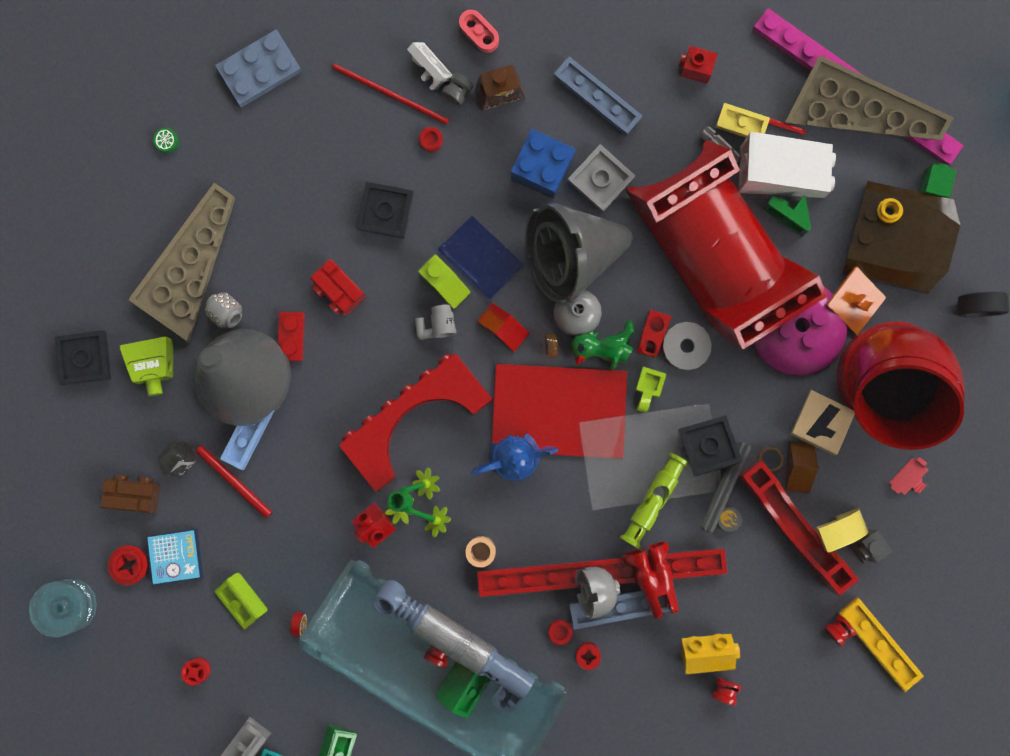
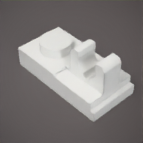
M413 42L407 50L412 55V60L418 66L426 69L421 79L427 81L431 76L433 77V84L429 87L431 90H437L444 82L450 81L452 74L424 42Z

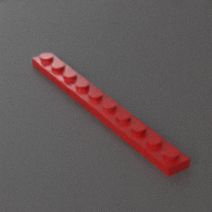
M724 548L667 553L665 556V560L671 565L673 579L727 574ZM647 555L649 566L652 569L654 566L650 556ZM623 558L477 571L479 597L580 588L581 584L575 585L576 572L578 569L588 567L605 569L619 584L637 582L635 578L637 568L626 564Z

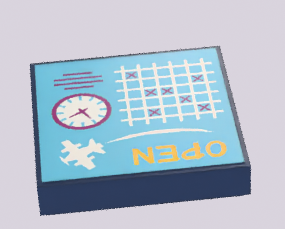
M198 529L146 536L152 586L203 578Z

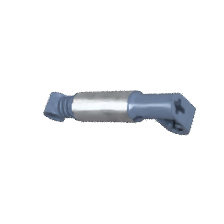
M392 580L384 582L372 600V606L376 612L387 617L393 616L395 613L397 615L396 619L401 617L402 623L404 621L408 622L406 625L409 626L410 632L417 635V637L424 639L432 647L434 646L439 651L441 650V652L445 653V655L452 657L460 665L462 664L467 669L469 668L471 672L473 671L478 676L484 675L497 683L498 687L492 697V703L498 710L510 713L517 708L531 689L536 679L534 676L498 654L494 646L489 645L481 637L479 638L474 633L472 634L466 628L464 629V627L457 624L453 619L451 620V618L446 617V615L444 616L440 611L428 604L422 605L420 603L416 605L417 601H410V596L407 599L405 597V589L398 582Z

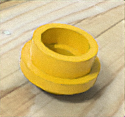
M893 198L884 199L877 207L878 217L886 223L898 221L903 214L901 203ZM886 208H891V209H893L894 214H893V215H888V214L885 212V209H886Z

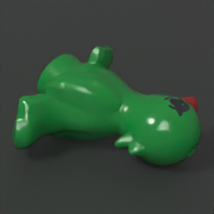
M627 320L622 332L602 340L596 339L599 334L598 332L594 334L593 331L577 335L571 342V350L575 356L576 364L579 365L582 361L591 357H599L607 362H611L610 369L612 371L616 368L618 362L624 365L633 350V347L626 344L627 340L634 333L633 322Z

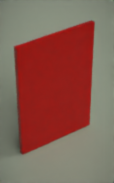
M496 364L493 430L491 431L492 443L499 444L500 440L505 439L508 435H512V437L518 435V437L523 438L528 433L536 441L539 448L547 446L558 448L557 453L550 455L623 459L627 371Z

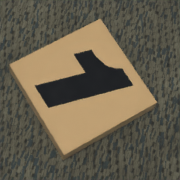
M810 390L790 435L836 456L855 412L838 402Z

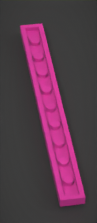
M767 8L753 28L754 32L810 71L819 55L861 74L769 8ZM945 133L941 141L905 137L940 163L948 166L964 146L947 133Z

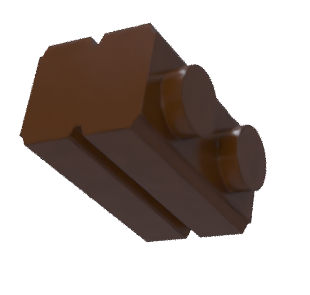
M113 474V479H104L101 508L141 513L157 512L160 484L152 483L153 478L138 477L137 481H129L128 475Z

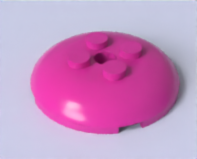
M824 287L827 293L826 298L754 342L758 355L766 364L779 372L800 376L818 372L829 366L838 357L846 341L847 325L826 306L833 296V293ZM797 320L803 322L805 326L804 332H799L796 329L795 322Z

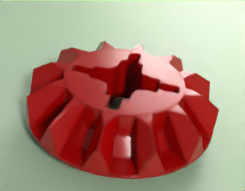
M131 545L117 548L111 554L108 561L110 576L114 581L122 585L138 583L146 575L149 566L146 559L147 555L139 547ZM126 558L128 561H137L132 566V572L130 569L120 570L126 564Z

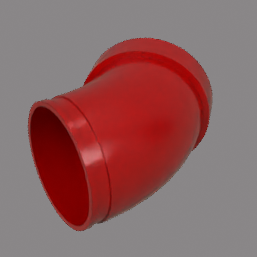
M885 322L862 331L843 350L837 368L838 388L848 408L854 410L858 423L869 436L893 448L919 450L941 444L958 430L965 410V387L962 369L952 349L936 334L906 322ZM910 368L923 370L938 376L936 393L931 403L920 413L908 418L897 419L878 413L866 402L861 392L869 381L890 370Z

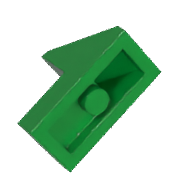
M805 195L799 199L793 209L789 207L790 204L783 198L773 196L763 210L803 237L811 228Z

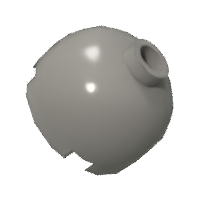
M584 290L574 300L563 303L556 302L553 310L554 322L558 329L565 335L573 337L594 331L599 325L602 316L601 305L598 299L587 290Z
M600 567L578 569L575 576V585L581 584V593L577 594V598L582 612L586 617H590L589 619L608 614L613 610L617 602V595L620 594L618 581L614 580L609 572Z

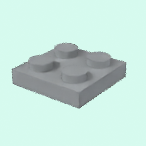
M600 144L567 181L603 213L636 176Z

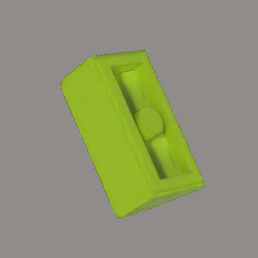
M235 573L214 591L244 630L268 611L267 607L240 573Z

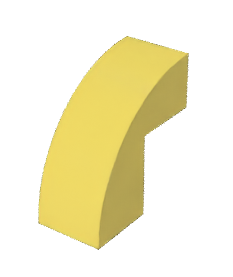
M859 508L835 516L836 520L816 527L827 553L847 546L868 534V529Z

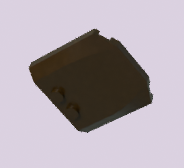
M867 181L842 274L849 275L854 267H858L870 281L929 294L949 272L961 226L954 199ZM893 198L901 203L903 214L898 221L886 223L878 217L877 207L884 199ZM886 208V209H885V212H886L888 215H893V214H894L893 209H891V208Z

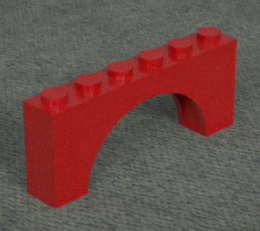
M449 353L438 361L439 366L433 371L429 368L418 377L420 379L418 383L414 386L409 384L399 392L401 396L395 401L392 399L388 400L380 407L382 411L375 417L373 414L369 415L361 422L362 427L356 432L351 430L341 438L343 442L339 446L375 492H379L397 477L390 463L389 443L396 425L409 411L427 402L444 400L457 403L475 415L493 401L456 353L452 356Z

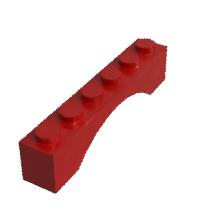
M755 461L739 474L738 478L831 593L840 596L859 581L858 577L835 551L829 553L825 551L819 534L799 512L778 479L763 461Z

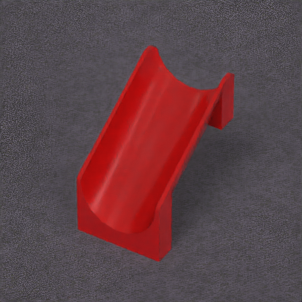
M708 140L702 144L703 150L698 158L681 172L656 184L630 187L626 192L631 203L642 217L711 326L743 350L826 298L827 293L819 275L779 253L729 178L740 171L731 149Z

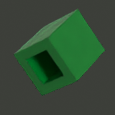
M943 163L932 164L924 170L919 192L950 198L957 170L950 169L948 165Z

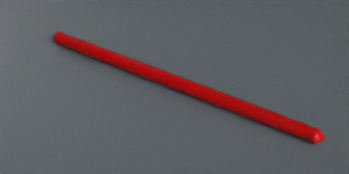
M337 64L332 65L334 70L444 124L449 123L448 118Z

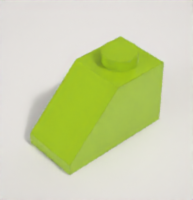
M436 254L418 270L420 277L453 309L471 293L457 275Z

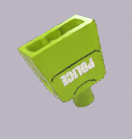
M165 336L120 345L131 381L139 385L146 384L148 396L163 394L161 381L173 378V339Z

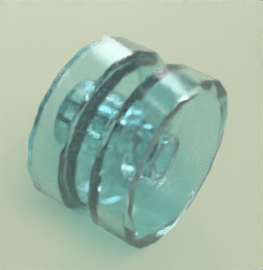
M68 578L44 584L36 590L30 600L29 615L31 623L37 631L49 637L58 638L80 631L90 624L95 615L97 606L95 594L89 585L78 579Z

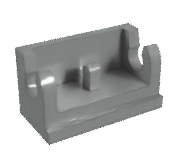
M249 717L221 756H255L272 733Z

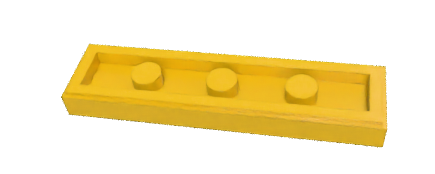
M855 597L838 612L852 626L856 636L903 692L909 690L924 677L858 597Z

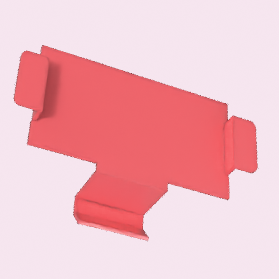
M920 457L917 460L912 458L889 482L892 485L891 489L897 494L901 492L906 495L913 487L914 491L919 494L927 486L922 482V477L928 471L925 467L927 462Z

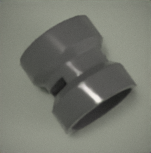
M454 72L450 78V84L444 87L441 94L451 103L461 106L465 100V94L470 93L474 84L464 75Z

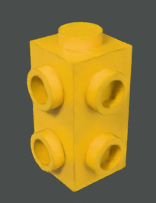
M732 634L681 638V656L685 674L736 669V659H740V649L738 643H734Z

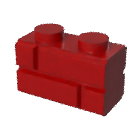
M329 259L310 277V280L314 283L311 288L320 297L325 294L331 300L328 305L337 315L342 312L347 316L367 297L332 259Z

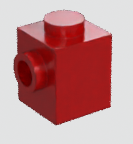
M690 46L687 54L682 53L678 65V67L682 68L680 76L708 84L718 53Z

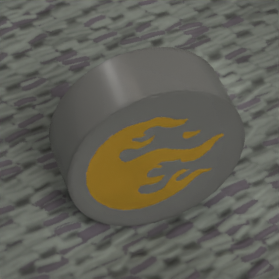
M724 507L717 525L720 529L727 532L736 531L742 524V515L733 507Z

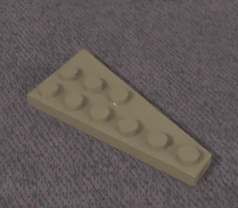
M819 55L785 123L941 141L954 117Z
M213 183L128 299L187 342H190L236 199L215 183Z

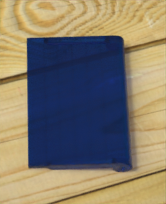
M473 216L438 248V251L489 299L524 265Z

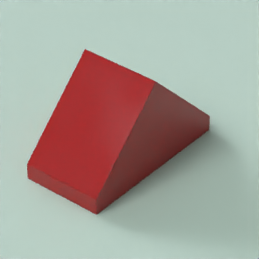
M493 303L477 320L481 326L513 352L529 335V332L511 314Z

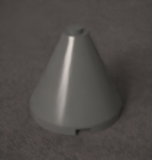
M557 203L542 204L540 208L533 209L527 220L525 230L527 259L533 258L537 269L536 272H532V275L541 291L550 300L557 303L576 299L630 247L633 240L632 232L623 224Z
M252 329L231 330L215 338L200 352L194 372V389L200 405L214 419L232 426L254 425L263 421V418L273 410L277 411L287 396L291 381V369L287 355L284 354L274 339Z

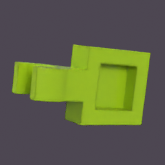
M642 367L635 391L642 393L637 406L638 411L646 413L652 396L660 397L666 378L665 373Z

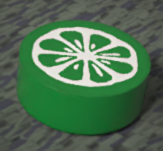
M161 128L154 134L153 143L161 152L171 153L179 146V137L173 130Z

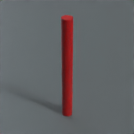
M203 445L195 451L265 519L272 514L273 511Z

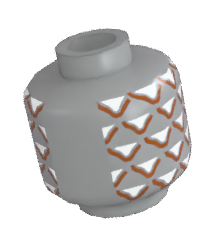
M223 292L213 294L208 298L205 314L218 327L232 328L240 322L242 306L232 296Z

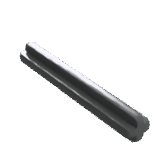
M744 442L737 444L743 462L727 467L700 526L703 531L712 533L715 530L751 450V446Z

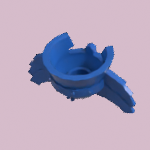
M528 433L523 438L518 437V435L514 437L508 435L505 439H501L499 444L492 443L489 451L490 461L473 468L471 474H480L494 469L504 479L510 481L523 480L531 476L537 469L540 457L557 453L558 448L550 446L539 448L536 441Z

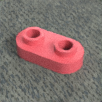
M464 11L459 18V26L462 33L481 52L491 53L495 51L499 45L498 32L478 11ZM470 22L476 24L472 28L467 26V24ZM485 39L492 41L490 44L483 43Z

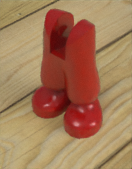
M667 541L657 542L646 547L654 565L652 569L649 566L648 557L644 549L630 551L623 555L626 564L637 568L635 578L646 598L654 619L663 617L658 597L663 595L671 614L679 611L671 565L665 560L669 550Z

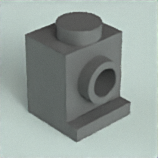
M869 529L866 536L850 544L864 564L869 561L877 563L893 552L879 530Z

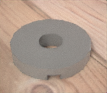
M683 322L676 324L667 331L663 340L662 350L665 359L671 366L689 371L699 368L707 361L711 354L712 344L709 334L703 327L696 323ZM683 340L691 341L693 344L692 352H683L680 348V343Z

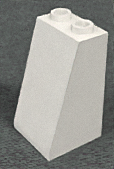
M750 132L740 146L739 193L798 197L805 195V197L825 198L833 191L835 185V177L831 176L832 167H834L836 161V154L832 153L833 144Z

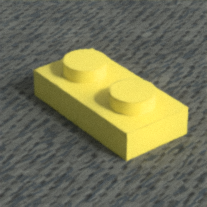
M724 103L715 128L746 138L750 132L765 134L770 118Z

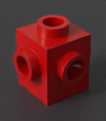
M375 502L351 521L356 528V531L353 533L362 544L367 542L372 548L376 547L396 530L389 517Z

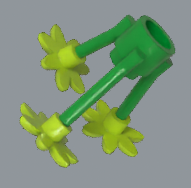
M426 468L425 473L417 470L416 474L419 480L413 481L411 486H402L400 491H394L389 495L386 506L390 509L386 510L385 514L394 515L393 524H396L400 518L405 524H408L409 518L407 514L428 520L429 524L425 527V530H432V536L436 537L439 530L442 533H446L447 530L444 523L450 522L451 518L445 516L447 507H443L440 511L437 506H434L432 515L412 508L414 498L411 497L409 492L419 489L418 496L426 493L427 498L432 499V491H440V488L434 484L438 481L439 476L431 477L430 468Z

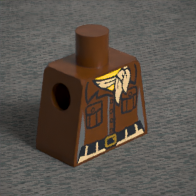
M513 65L479 75L475 89L482 111L525 99L518 73Z

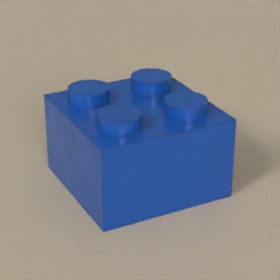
M531 129L511 170V179L554 199L574 159L576 149Z

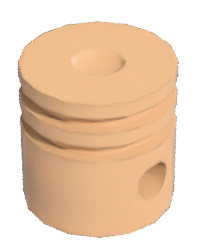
M477 536L468 543L466 558L473 566L485 567L494 560L496 547L488 537Z

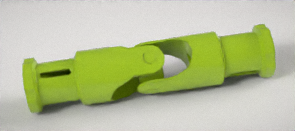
M671 452L668 455L669 460L663 470H659L645 494L644 502L640 504L630 519L632 522L627 531L619 537L637 549L640 548L639 543L646 531H650L655 523L658 511L664 507L678 484L677 479L682 470L689 465L686 460ZM659 486H662L664 489L663 498L652 493Z

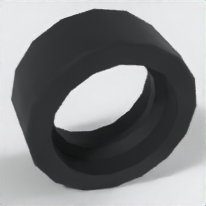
M978 292L961 295L958 297L959 316L990 317L1009 313L1008 293Z

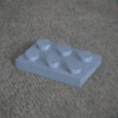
M277 29L215 65L241 108L302 72Z

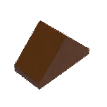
M789 442L785 491L811 492L819 469L815 446L807 443Z

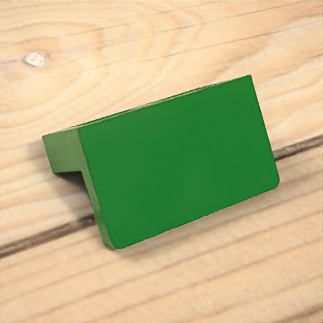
M456 661L435 698L450 712L468 718L491 679L484 675L478 676L473 671L471 672L469 668L467 669V667L462 664L460 665Z

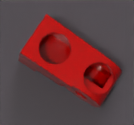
M651 309L648 311L637 353L656 358L672 316Z

